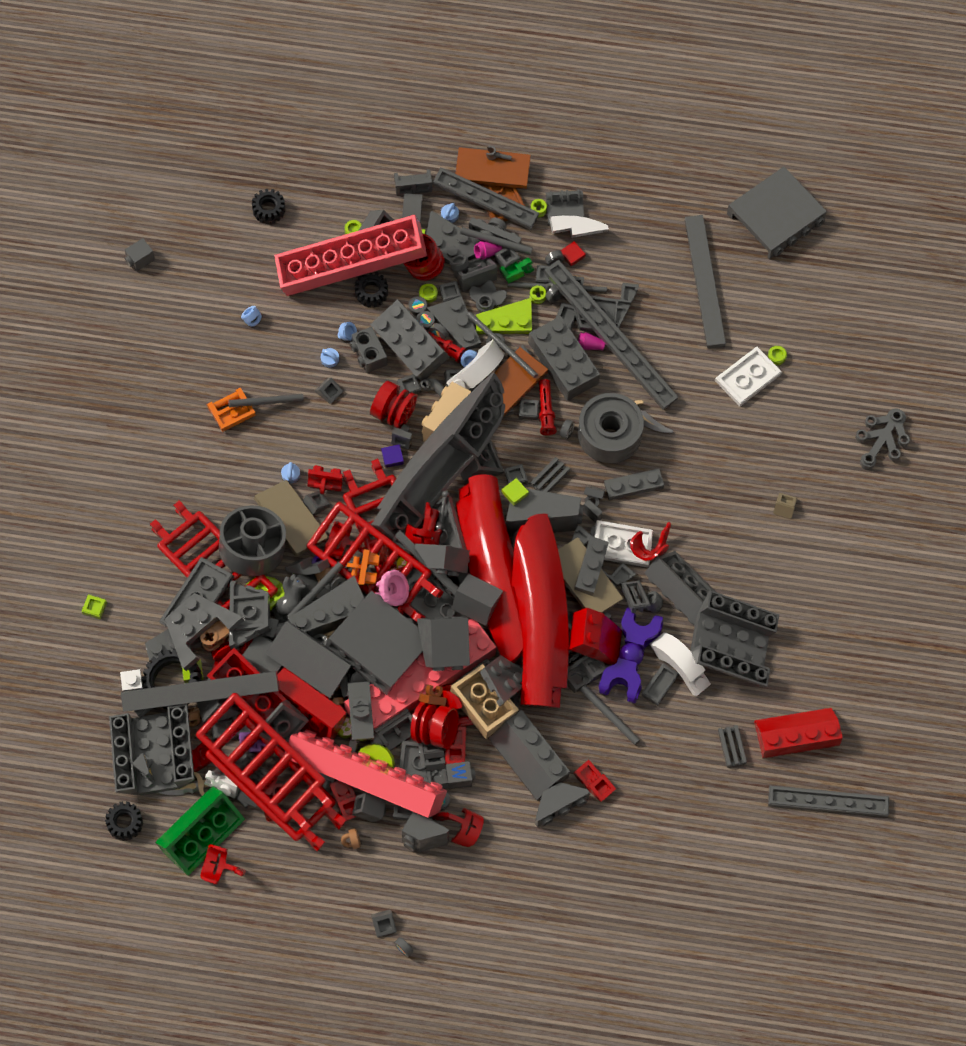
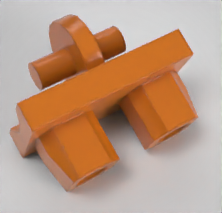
M364 549L361 565H359L360 557L354 556L353 563H347V567L352 568L351 576H357L358 569H361L358 583L361 586L376 583L377 573L367 572V566H378L380 555L370 553V550Z

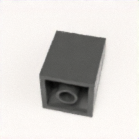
M455 616L417 618L426 667L433 668V671H444V667H451V670H462L463 666L470 665L468 618Z

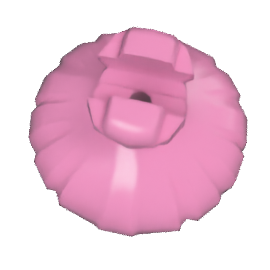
M398 570L386 572L376 584L379 587V592L376 594H379L384 602L390 606L403 605L409 596L408 581L404 574Z

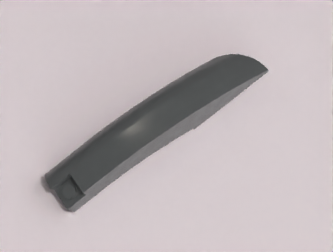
M491 373L435 429L402 470L377 507L379 513L371 525L393 541L394 536L399 531L405 535L407 524L415 528L419 527L425 517L426 502H429L432 508L442 495V492L448 488L476 457L480 456L500 425L505 411V404L503 403V393L505 392L501 381L495 373Z

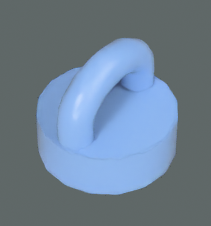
M454 203L447 204L441 209V217L453 223L459 217V210Z
M251 306L242 313L241 318L248 326L253 327L261 321L262 315L256 306Z
M352 322L342 323L337 337L344 341H351V334L357 332L355 324Z
M332 348L323 349L321 353L322 364L328 368L336 366L339 362L338 352Z
M473 350L465 351L461 356L462 366L465 368L478 353Z
M289 462L281 470L282 479L284 481L287 480L289 483L297 482L300 478L299 467Z

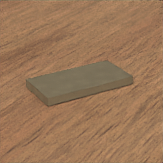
M285 480L255 495L254 500L259 506L273 511L283 521L286 528L285 543L293 554L297 557L308 551L306 545L320 525L289 482ZM326 533L323 534L316 546L328 540L329 537Z
M577 537L558 549L564 584L583 609L588 607L604 613L621 602L623 597L602 569L592 596L574 590L586 551V547Z

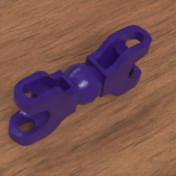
M628 607L621 621L625 645L619 651L617 663L603 671L599 684V693L608 695L613 686L623 684L628 688L627 701L636 703L642 688L641 679L637 673L638 665L643 660L646 647L660 636L663 628V617L656 615L650 624L640 626L635 623V613H632Z

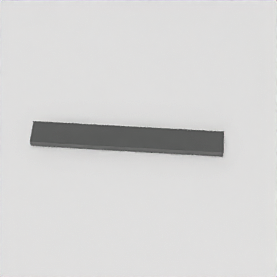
M703 215L686 216L684 221L707 348L725 347L726 342Z
M277 671L124 691L121 692L123 712L229 698L233 693L245 696L280 691Z

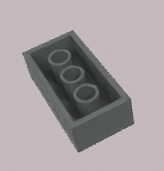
M398 299L370 324L421 381L427 379L450 357Z
M561 316L529 333V345L541 363L548 369L549 375L567 401L599 384L600 373Z

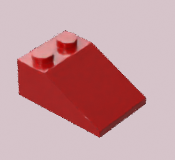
M588 607L573 613L569 650L614 665L619 658L622 629L603 613Z

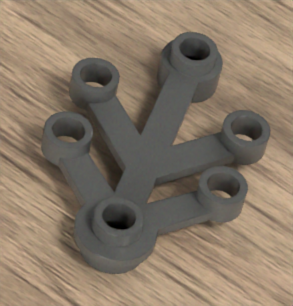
M895 408L891 409L886 416L875 417L869 415L866 417L865 425L868 428H874L875 425L888 424L883 429L868 432L863 429L857 431L855 438L858 442L878 438L870 452L865 453L861 457L860 465L863 469L871 470L874 468L876 463L875 457L885 441L889 450V459L897 461L900 458L901 452L896 448L891 432L895 427L900 446L905 447L909 444L910 437L905 434L903 428L906 415L902 410ZM868 420H873L874 423L870 424ZM863 434L865 437L860 438L858 435ZM904 438L907 442H902L901 439ZM891 453H896L898 456L894 457ZM866 458H870L872 461L868 462Z

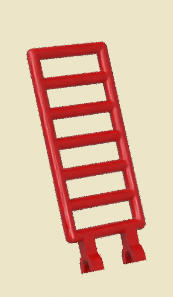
M378 458L371 461V468L378 479L377 481L358 488L350 469L343 472V479L350 490L344 493L343 499L347 507L358 515L377 508L384 497L357 508L352 498L390 483L392 486L396 480L395 475L385 476ZM355 523L360 534L363 528ZM368 535L363 543L368 550H371L378 539L370 540ZM392 552L380 556L378 566H374L377 572ZM405 566L398 568L396 570L401 572Z
M179 500L174 504V507L176 508L175 512L185 520L183 524L170 534L156 519L150 523L152 531L162 539L157 544L158 549L188 578L201 557L207 559L219 549L220 530L201 511L192 515ZM200 520L206 527L173 553L167 546ZM210 533L218 539L189 564L185 565L179 559ZM222 560L215 564L222 569L226 566ZM236 572L232 573L234 576L232 581H236L242 575ZM265 575L255 576L247 584L256 588L262 583L268 589L267 592L270 598L278 592L277 587ZM230 599L224 604L220 600L218 601V605L228 610L230 609Z
M337 502L307 543V549L321 560L328 559L330 567L333 568L337 561L330 556L352 525L357 523L363 530L340 560L343 568L339 574L347 580L353 577L351 572L345 567L370 533L378 539L370 553L378 554L384 545L393 552L377 572L376 583L365 584L364 586L359 585L361 591L367 595L371 591L375 593L374 590L377 587V582L381 580V577L388 572L400 556L408 562L401 571L405 577L409 575L413 568L420 571L422 575L410 590L406 602L397 609L399 613L403 615L405 612L416 622L417 618H426L411 607L410 604L422 587L438 598H441L444 594V591L428 580L432 574L431 570L345 504ZM341 511L349 518L326 550L322 551L316 544ZM358 569L357 576H355L357 583H359L361 569Z
M233 693L197 731L196 737L283 822L287 823L293 818L305 832L309 831L314 824L299 812L301 807L313 795L327 808L336 802L321 788L325 783V778L239 694ZM236 703L244 711L213 742L205 734ZM250 716L258 725L227 756L220 747ZM265 731L272 740L242 771L234 762ZM279 745L287 753L256 785L248 776ZM293 758L301 767L270 798L263 789ZM308 773L315 782L285 813L277 804Z
M247 718L246 721L233 733V735L220 747V749L225 744H227L244 726H246L250 731H253L257 725L252 720ZM258 736L251 743V745L237 758L235 762H237L259 739L265 745H267L269 741L262 738L261 736ZM276 746L248 777L273 753L281 759L285 752L279 746ZM210 750L206 752V757L294 841H299L304 837L315 851H318L323 846L325 841L316 836L311 830L305 832L300 828L298 831H295L288 824L293 818L287 823L283 822ZM290 760V761L288 762V764L275 776V778L263 789V791H264L288 766H289L295 773H296L297 770L300 768V766H299L296 762H293V761ZM306 773V774L295 784V786L281 799V801H282L302 780L305 781L309 786H311V785L315 782V780H314L308 773ZM321 786V788H322L328 795H330V794ZM313 795V796L301 807V809L299 810V812L315 797V795ZM335 803L329 808L323 805L309 819L315 825L325 815L338 830L346 822V819L332 808Z

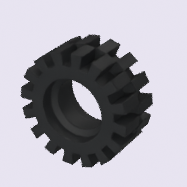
M265 189V192L260 190L259 195L256 193L255 198L252 199L253 215L257 220L260 219L261 223L266 221V224H269V221H272V224H274L275 219L280 221V216L283 218L285 212L283 196L280 195L279 191L275 193L274 189H271V192H268V189ZM272 202L276 206L273 210L266 211L262 209V205Z
M372 272L369 275L363 274V277L360 275L355 282L357 301L359 303L362 302L363 306L367 303L369 308H371V304L374 307H377V303L382 305L383 301H386L388 297L386 278L384 279L382 274L379 276L378 272H375V275H372ZM368 285H375L379 290L375 294H368L364 289Z
M122 801L119 802L120 805L114 804L113 809L109 808V813H106L105 822L112 837L115 836L117 840L121 838L122 841H126V838L131 840L132 836H138V831L141 832L143 818L136 805H131L127 801L124 804ZM123 814L129 815L132 818V823L126 828H121L117 825L118 817Z

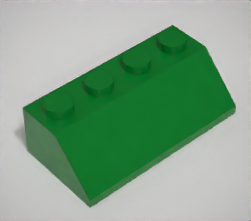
M212 786L155 843L178 868L189 876L205 860L208 846L210 844L219 846L245 818L224 792Z

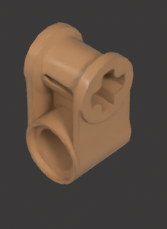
M220 620L200 636L203 649L213 652L229 641V630Z

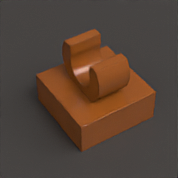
M427 685V694L420 693L419 701L446 705V698L440 696L443 688L440 686H436V690L433 693V686Z

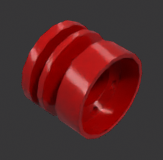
M423 234L427 256L403 264L414 278L420 281H428L441 273L444 268L445 259L431 236Z
M387 380L380 387L373 400L370 415L381 421L388 417L387 424L391 426L394 424L395 428L401 429L414 411L417 395L412 392L409 394V391L406 389L400 393V386Z
M420 702L414 711L411 721L412 740L425 745L431 743L434 747L449 748L453 744L458 731V711L453 707L443 705L438 707L435 704Z

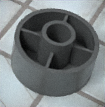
M604 393L593 397L584 405L579 417L578 439L582 449L591 458L603 463H618L627 460L634 455L641 444L644 427L643 414L638 405L624 395ZM606 429H613V430H615L616 432L610 433V432H606L605 430H606Z
M250 505L231 511L223 519L220 526L219 554L223 563L232 571L244 576H260L273 571L281 563L284 556L286 541L285 525L276 513L265 507Z

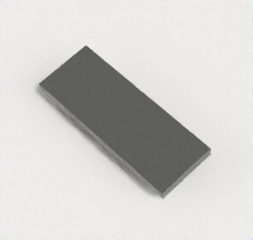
M369 681L348 683L352 741L374 739Z

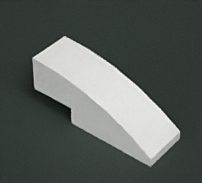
M564 215L550 217L552 234L570 231L571 238L603 233L609 229L608 225L586 217Z

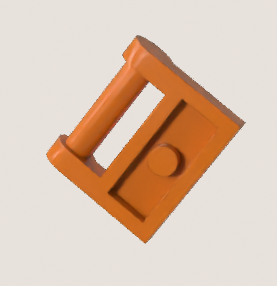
M241 388L236 389L234 393L214 403L210 402L207 404L210 413L222 432L256 416L252 406L232 408L228 406L217 411V409L227 405L228 400L247 399Z

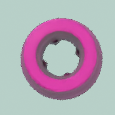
M480 241L474 246L475 257L481 260L494 256L495 253L502 250V246Z
M587 332L579 334L578 342L584 350H604L605 343L602 339Z

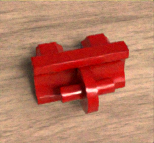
M315 465L312 470H308L307 486L320 489L321 495H324L326 490L341 492L343 478L341 469L333 468L331 472H324L322 466Z

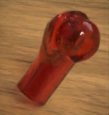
M386 545L381 548L379 554L383 564L391 552H393ZM393 563L389 570L393 569L396 565Z

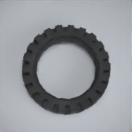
M175 649L172 652L165 650V654L162 652L158 653V658L152 657L151 660L153 662L146 664L148 669H144V676H142V682L144 683L142 686L144 689L155 687L156 676L165 666L172 663H180ZM195 663L189 669L190 680L188 683L199 682L203 679L198 664Z

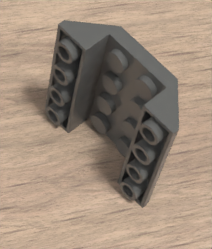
M710 590L696 616L690 649L695 663L766 688L770 674V668L764 666L769 636L777 632L779 614Z
M187 703L168 706V712L142 716L141 718H132L129 713L109 716L116 793L141 796L181 789L195 780ZM141 753L147 758L153 776L152 781L146 779L133 766V762Z

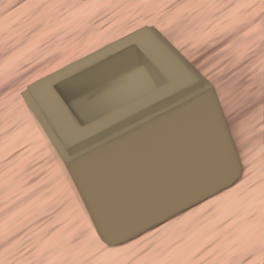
M779 493L773 513L791 519L798 498Z

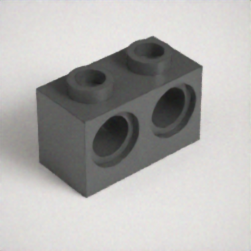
M372 326L351 334L352 342H350V346L354 353L357 352L359 356L357 360L361 368L364 367L366 372L369 373L387 365V356ZM363 341L368 342L367 344H360ZM373 356L375 359L370 360L368 357Z

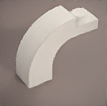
M492 339L478 350L476 357L465 368L447 381L448 386L451 382H454L468 390L474 388L497 367L505 353Z
M664 632L650 643L658 659L670 664L680 674L692 695L698 696L711 685L704 674V667L695 663L691 651L677 638Z

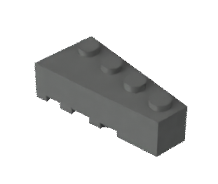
M355 576L289 617L288 621L312 638L317 634H326L336 630L364 599Z

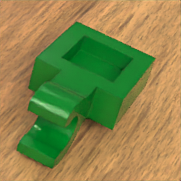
M526 258L519 263L515 262L506 268L503 266L499 268L500 273L508 284L524 277V272L531 273L534 271L531 265L533 262L530 258Z

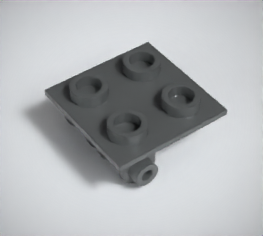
M582 190L546 192L548 225H550V217L553 216L584 217Z

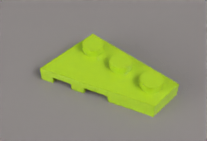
M531 298L476 314V317L493 333L529 334L532 331ZM476 325L477 334H486Z

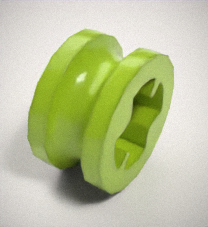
M535 199L531 203V209L539 212L538 217H543L547 212V204L542 199Z
M536 285L531 288L530 298L532 303L542 304L546 300V290L544 287ZM539 292L540 297H537L535 293Z

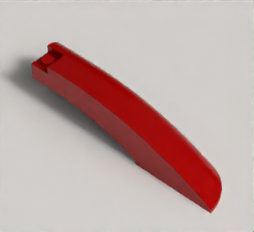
M487 474L475 475L468 478V484L458 489L460 500L456 502L458 520L466 549L470 550V562L468 563L470 574L503 590L489 620L488 627L500 655L514 663L523 654L520 612L515 587H512L514 551L505 524L498 479Z
M543 513L535 514L528 518L525 525L519 528L514 545L512 587H515L523 640L521 705L560 708L561 688H567L569 652L568 612L565 584L556 540L548 514Z

